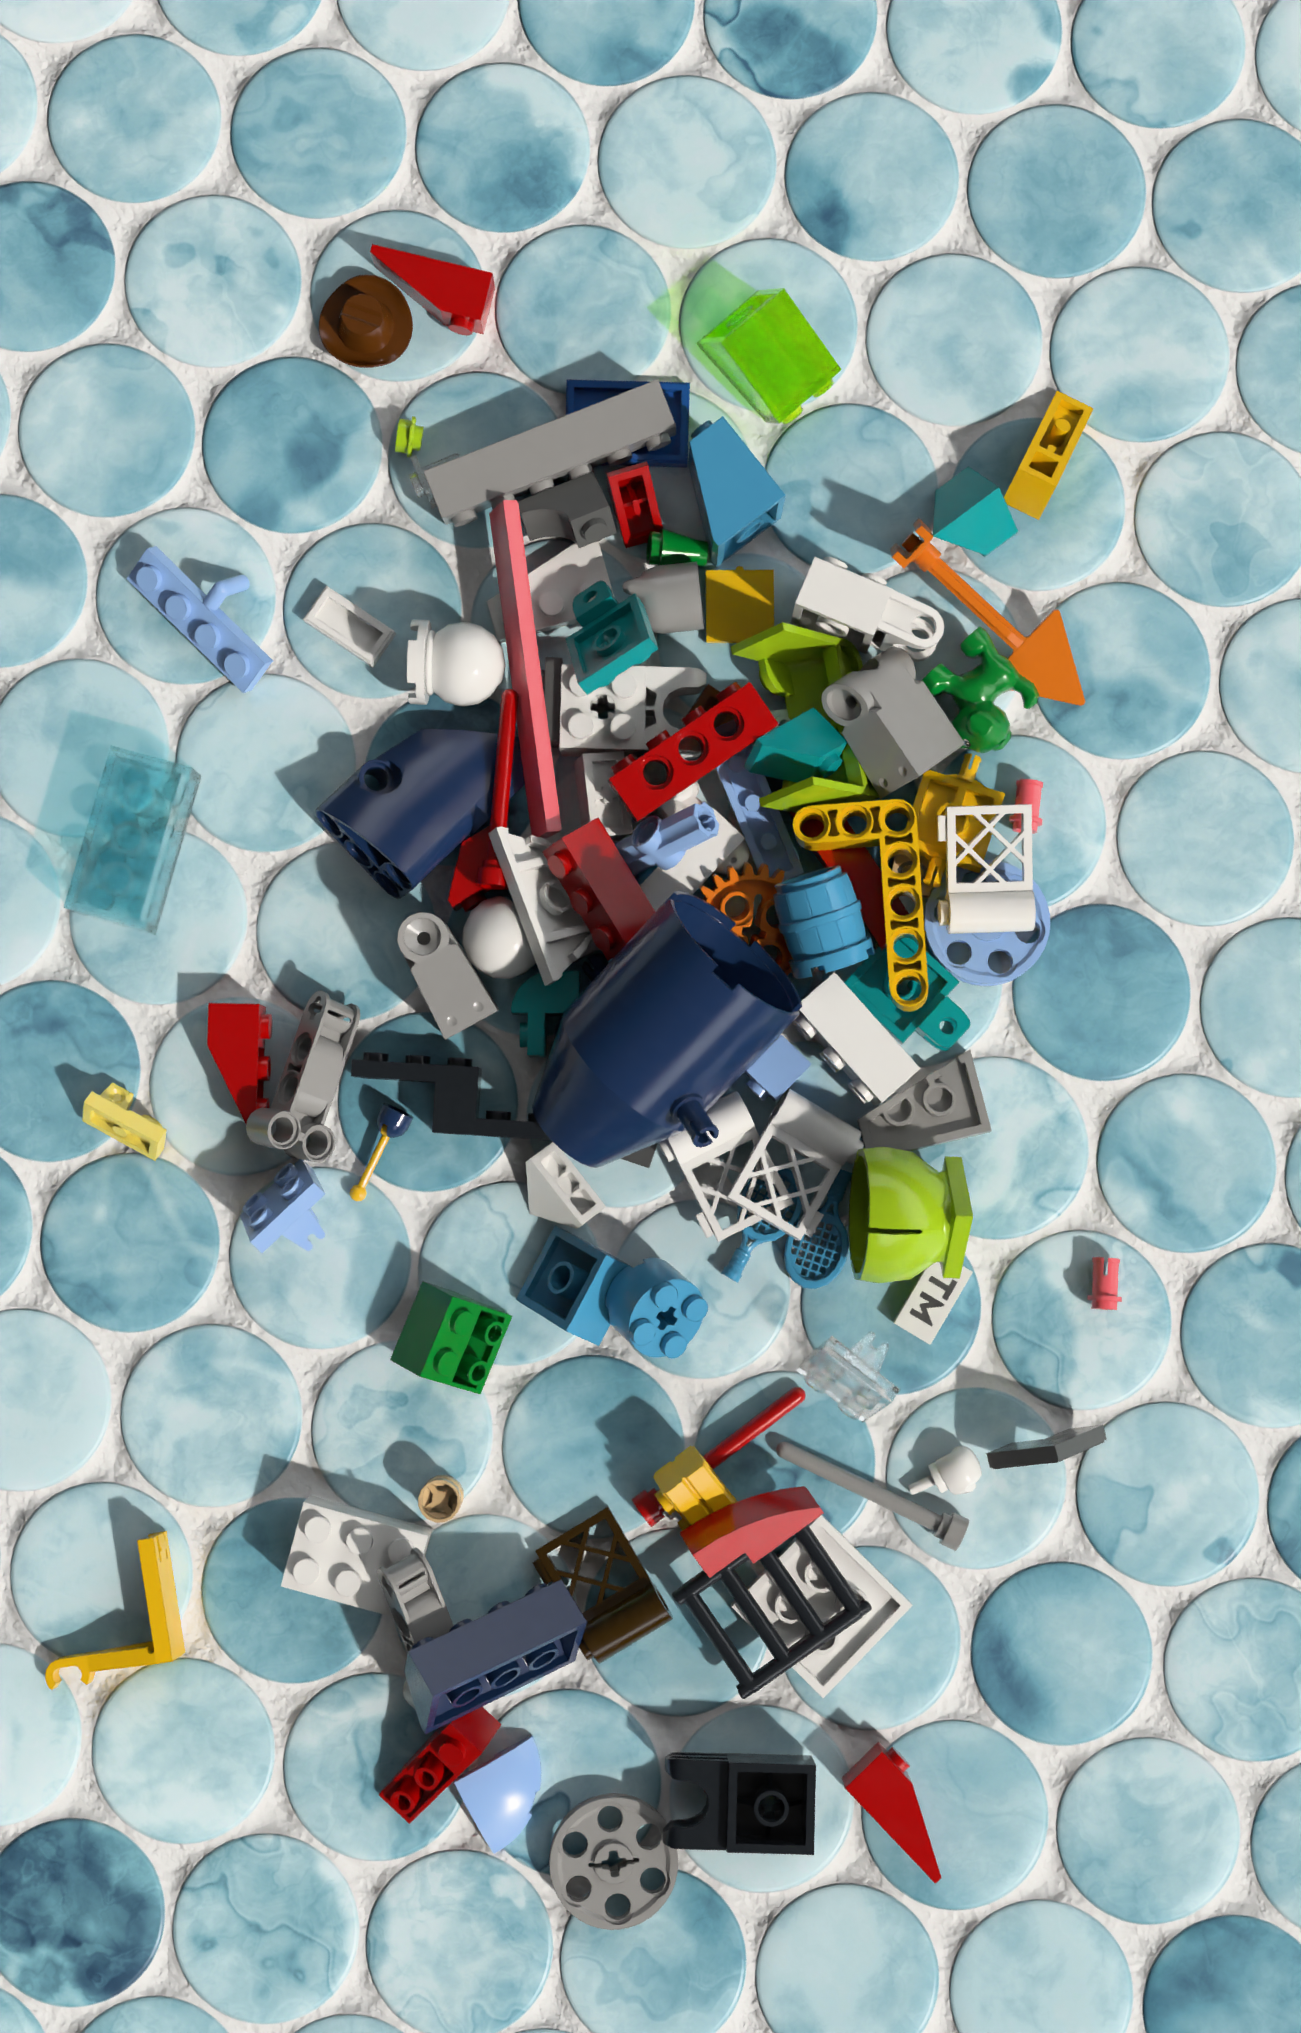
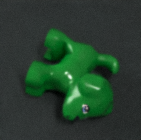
M978 627L960 644V649L966 657L971 659L981 657V664L961 675H957L940 663L921 681L925 683L933 697H937L942 693L952 695L960 712L951 723L965 743L960 748L986 753L991 750L1003 749L1011 739L1012 732L1010 731L1009 720L1005 711L994 704L996 698L1007 691L1014 690L1021 694L1023 707L1030 709L1037 703L1039 693L1034 683L1020 675L1006 656L999 655L987 631L982 627Z

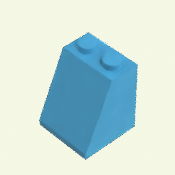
M723 416L714 423L708 420L694 430L691 434L692 440L689 442L688 461L705 538L708 541L711 562L716 568L781 519L786 496Z

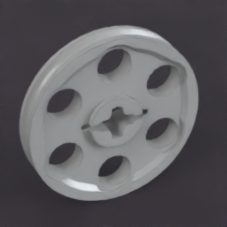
M607 1793L591 1797L569 1811L560 1822L553 1836L549 1854V1867L556 1895L563 1906L574 1917L596 1928L620 1930L636 1926L659 1911L669 1898L678 1873L677 1849L670 1848L662 1842L663 1828L667 1825L663 1816L647 1802L637 1797L620 1793ZM607 1806H614L622 1813L620 1824L612 1829L602 1827L597 1820L600 1810ZM645 1824L656 1825L661 1831L659 1841L653 1846H643L636 1839L638 1829ZM570 1832H580L587 1839V1846L580 1854H569L562 1846L563 1839ZM610 1851H617L619 1858H626L624 1862L619 1863L617 1871H610L608 1864H601L602 1861L609 1858ZM648 1868H658L665 1876L664 1883L656 1890H648L640 1883L642 1873ZM583 1876L590 1881L591 1889L585 1897L574 1898L568 1894L566 1885L572 1877ZM616 1893L625 1895L630 1902L627 1912L621 1916H613L605 1909L607 1899Z

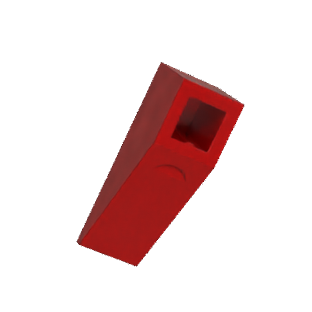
M209 1003L207 1046L247 1125L249 1116L256 1109L262 1107L270 1108L269 1098H263L264 1081H270L271 1058L270 1056H265V1039H271L272 1015L266 1014V1007L260 1004Z
M480 1707L439 1727L378 1795L410 1824L483 1753L502 1724L485 1708Z

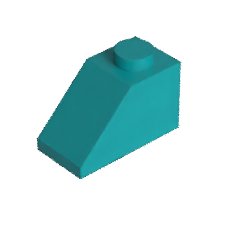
M813 707L758 738L744 767L750 773L797 783L812 776L820 777L822 775L824 778H827L841 765L842 759L840 756L847 741Z

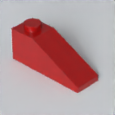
M372 244L370 253L375 268L438 321L448 326L452 332L460 335L469 336L473 332L484 335L495 292L493 273Z
M877 1742L842 1777L844 1787L936 1884L942 1877L912 1781L906 1772L910 1765L893 1746L887 1751Z

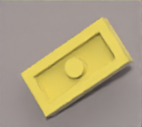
M111 1083L100 1095L91 1091L84 1101L82 1121L156 1161L164 1149L167 1130L155 1118L149 1115H139L129 1110L134 1094L115 1083Z

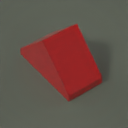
M647 461L606 473L607 490L625 548L646 543L650 531L659 532L660 528H663Z

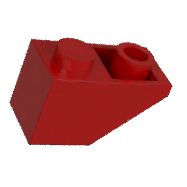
M490 825L461 844L448 901L455 912L462 907L465 912L471 911L482 901L487 900L484 894L490 890L477 887L476 881L478 868L482 867L483 860H487Z

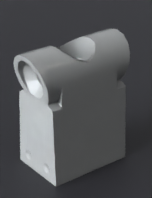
M895 646L887 648L868 660L860 671L846 674L829 685L822 693L821 701L824 710L836 723L845 726L842 734L880 799L918 778L965 744L925 683L916 680L914 662L910 655L902 648Z
M419 912L410 915L402 922L397 937L400 951L403 953L445 1040L499 1011V1008L468 960L462 947L442 919L431 913Z

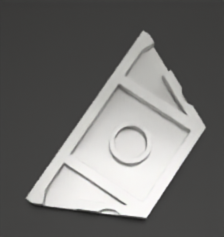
M497 827L488 834L544 985L548 986L559 980L566 968L584 953L588 944L593 941L592 934L580 914L573 909L570 898L562 884L548 867V861L542 851L551 846L552 843L547 841V839L534 835L528 838L508 833L509 828Z

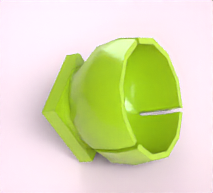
M885 1146L859 1149L852 1168L849 1195L848 1235L850 1261L854 1279L872 1283L910 1280L936 1262L940 1263L943 1278L960 1279L973 1220L962 1157L945 1156L942 1171L938 1172L910 1151Z

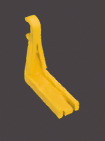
M167 1531L150 1533L148 1538L137 1540L153 1641L62 1656L50 1663L45 1672V1680L51 1690L58 1687L62 1681L59 1676L60 1668L78 1667L82 1673L81 1681L88 1685L93 1681L96 1671L173 1662L185 1653Z

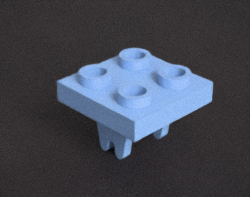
M299 1159L294 1165L292 1163L285 1165L274 1178L275 1183L263 1194L261 1192L254 1194L243 1207L244 1212L240 1217L250 1242L261 1253L270 1247L281 1235L306 1251H310L313 1247L308 1239L310 1234H314L319 1239L325 1237V1233L319 1225V1220L311 1209L325 1195V1192L314 1170L304 1160Z

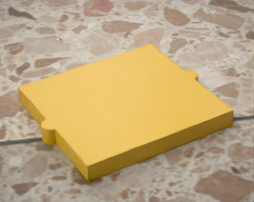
M737 566L736 570L705 571L706 643L737 644L774 626V570H744L742 566Z

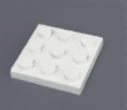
M821 1515L808 1524V1526L859 1599L863 1597L872 1606V1610L860 1620L792 1667L824 1698L913 1605ZM795 1537L778 1555V1558L822 1622L825 1623L845 1608ZM764 1569L747 1588L789 1648L808 1635L809 1632L769 1573ZM734 1600L731 1603V1607L753 1628Z

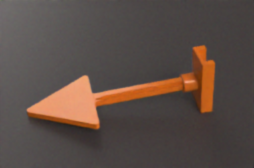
M918 518L913 526L919 536L917 537L912 532L901 545L906 549L905 551L895 543L890 549L892 558L903 568H906L913 561L923 572L928 570L1009 645L1013 652L1008 659L1020 675L1034 683L1039 697L1080 706L1084 705L1085 698L1060 611L1058 609L1052 610L1029 636H1023L940 558L942 553L930 543L933 538L931 529Z

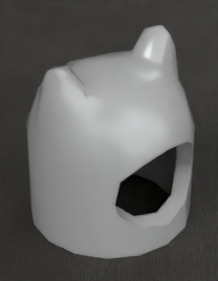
M697 561L654 566L645 570L640 577L629 579L623 583V591L629 595L636 594L644 604L653 632L666 634L704 629Z

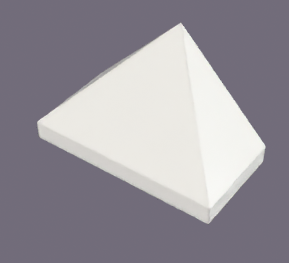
M554 1142L525 1162L529 1214L578 1229L606 1207L570 1159Z

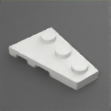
M599 541L578 548L577 544L574 543L528 574L536 634L579 623L574 615L573 599L597 581L603 580L612 590ZM500 593L487 601L497 641L499 644L506 642Z

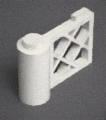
M1032 804L945 807V815H937V841H946L945 900L938 901L937 915L939 926H946L948 934L1033 931L1036 920V908L1033 893ZM1021 813V832L1009 843L993 826L1005 814ZM984 814H996L989 822L981 816ZM955 815H973L984 828L966 844L956 834ZM988 832L992 833L1005 846V849L989 865L972 850ZM1021 840L1022 855L1014 848ZM956 842L964 848L957 856ZM1011 852L1022 862V881H1005L993 869ZM969 853L985 870L973 882L957 883L956 865ZM989 874L997 880L982 882Z
M788 1088L773 1109L767 1126L726 1198L798 1241L802 1239L804 1234L812 1237L824 1216L817 1210L845 1162L854 1163L857 1151L864 1146V1142L859 1140L861 1131ZM771 1137L786 1146L790 1163L768 1168L764 1150ZM795 1152L804 1156L805 1159L797 1161ZM759 1160L762 1170L752 1172ZM814 1162L827 1170L819 1186L804 1189L798 1165ZM791 1167L798 1192L776 1197L770 1173ZM763 1175L769 1195L768 1200L754 1203L740 1194L748 1178ZM815 1192L812 1200L808 1203L806 1194ZM799 1196L804 1214L797 1227L782 1219L778 1202ZM771 1204L773 1213L761 1206Z
M737 1091L718 1099L706 1112L719 1130V1135L716 1139L711 1136L709 1131H706L713 1141L710 1145L701 1148L696 1147L692 1143L687 1131L659 1142L667 1161L670 1162L676 1159L703 1211L695 1216L706 1238L715 1235L718 1242L763 1220L754 1214L745 1218L747 1210L742 1208L738 1222L722 1230L714 1215L719 1198L729 1200L726 1198V1194L721 1193L728 1170L739 1173L742 1170L740 1167L730 1165L736 1147L750 1140L755 1147L760 1138L750 1113ZM765 1148L764 1153L768 1168L775 1167ZM729 1151L726 1163L714 1159ZM759 1160L756 1164L754 1172L760 1171L761 1169ZM706 1162L724 1167L717 1190L714 1191L700 1186L692 1169ZM778 1171L771 1172L772 1183L779 1196L789 1194ZM763 1175L752 1177L746 1194L747 1199H751L757 1179L765 1181ZM704 1193L714 1196L711 1207ZM791 1198L778 1202L780 1210L794 1204ZM769 1206L767 1208L763 1207L764 1209L773 1213L772 1206Z

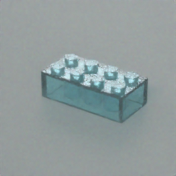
M110 746L64 904L65 909L76 914L156 935L201 780V775L195 769L127 749Z

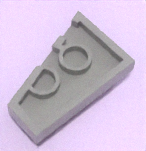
M971 1050L966 1051L952 1062L934 1071L920 1082L859 1118L857 1123L859 1131H861L864 1148L885 1146L905 1151H914L991 1132Z

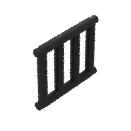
M808 1525L797 1532L795 1537L845 1609L823 1623L774 1550L761 1558L760 1562L809 1632L808 1635L789 1648L735 1571L737 1567L749 1560L746 1553L742 1554L711 1578L702 1570L672 1593V1597L680 1605L685 1603L739 1682L736 1688L742 1699H746L751 1694L759 1691L872 1610V1606L863 1597L860 1599L857 1597ZM720 1579L774 1657L755 1672L751 1671L700 1596V1593Z

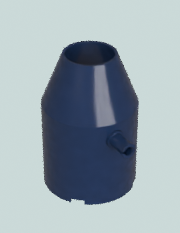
M682 891L674 892L610 962H608L604 954L596 953L587 958L594 967L593 970L588 962L584 961L582 965L583 972L588 976L591 983L563 1013L532 1104V1111L537 1123L545 1134L563 1152L586 1166L593 1168L604 1166L687 1131L692 1143L696 1147H706L713 1143L706 1131H709L711 1136L716 1139L719 1135V1130L706 1112L800 1015L798 1012L802 1007L800 996L776 961L756 940L749 946L731 930L736 925L732 919L697 896Z

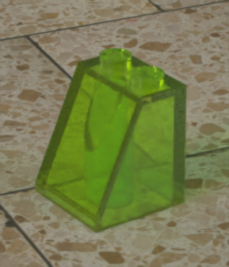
M784 288L757 290L696 343L766 423L780 424L782 422L787 424L794 420L803 411L801 405L812 395L816 398L829 390L834 384L832 378L842 370Z

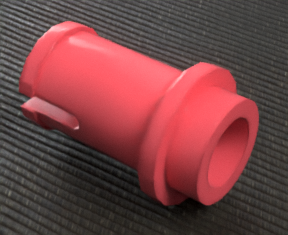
M1033 779L1017 780L1015 804H1032V834L1037 833L1038 826L1042 825V819L1039 818L1043 782ZM1015 813L1009 817V822L1013 824L1012 831L1020 833L1021 813Z
M1093 1257L1092 1295H1087V1300H1092L1091 1309L1117 1310V1302H1122V1297H1118L1120 1259L1108 1258V1274L1105 1276L1103 1274L1104 1257Z

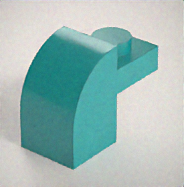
M564 971L562 973L563 976L559 980L548 986L544 985L541 974L538 973L527 979L517 990L512 1001L511 1013L512 1015H528V1022H520L519 1043L520 1048H527V1055L529 1057H546V1016H563L564 1011L580 995L579 971Z

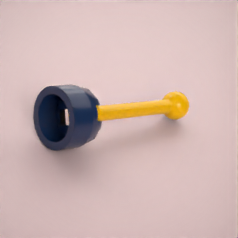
M383 1103L376 1120L378 1130L382 1135L358 1185H354L350 1189V1197L354 1201H362L366 1197L365 1187L388 1140L404 1135L414 1118L412 1115L395 1106Z

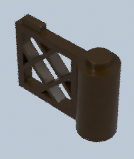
M610 1507L603 1509L535 1551L539 1559L532 1563L543 1583L563 1581L561 1576L572 1579L570 1588H567L572 1598L577 1580L601 1587L597 1604L582 1613L587 1624L579 1648L587 1660L594 1657L598 1663H602L673 1620L671 1611L664 1598L649 1577ZM606 1519L614 1533L610 1552L586 1545L590 1528ZM583 1533L581 1544L569 1541ZM618 1542L626 1556L615 1553ZM561 1545L579 1549L574 1573L558 1570L548 1553ZM585 1551L608 1557L602 1581L579 1575ZM613 1559L630 1562L639 1579L626 1587L608 1583ZM606 1588L618 1591L603 1600Z

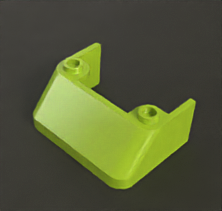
M782 622L730 646L732 655L758 661L761 684L774 695L785 698L788 718L790 720L814 707L843 736L842 732L845 726L836 723L828 716L823 708L821 698L823 691L829 685L846 674L860 671L863 667L861 656L850 641ZM847 743L840 756L842 759L841 765L829 777L824 778L822 775L820 777L812 776L798 783L783 780L781 790L761 797L759 801L760 807L797 813L803 807L811 805L871 801L879 798Z

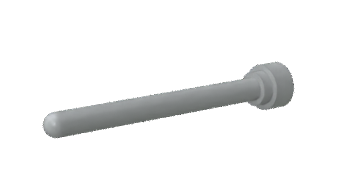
M784 1441L777 1445L776 1452L779 1457L934 1531L933 1536L940 1539L939 1543L954 1551L960 1546L967 1531L969 1519L954 1512L951 1515L934 1513L789 1442Z

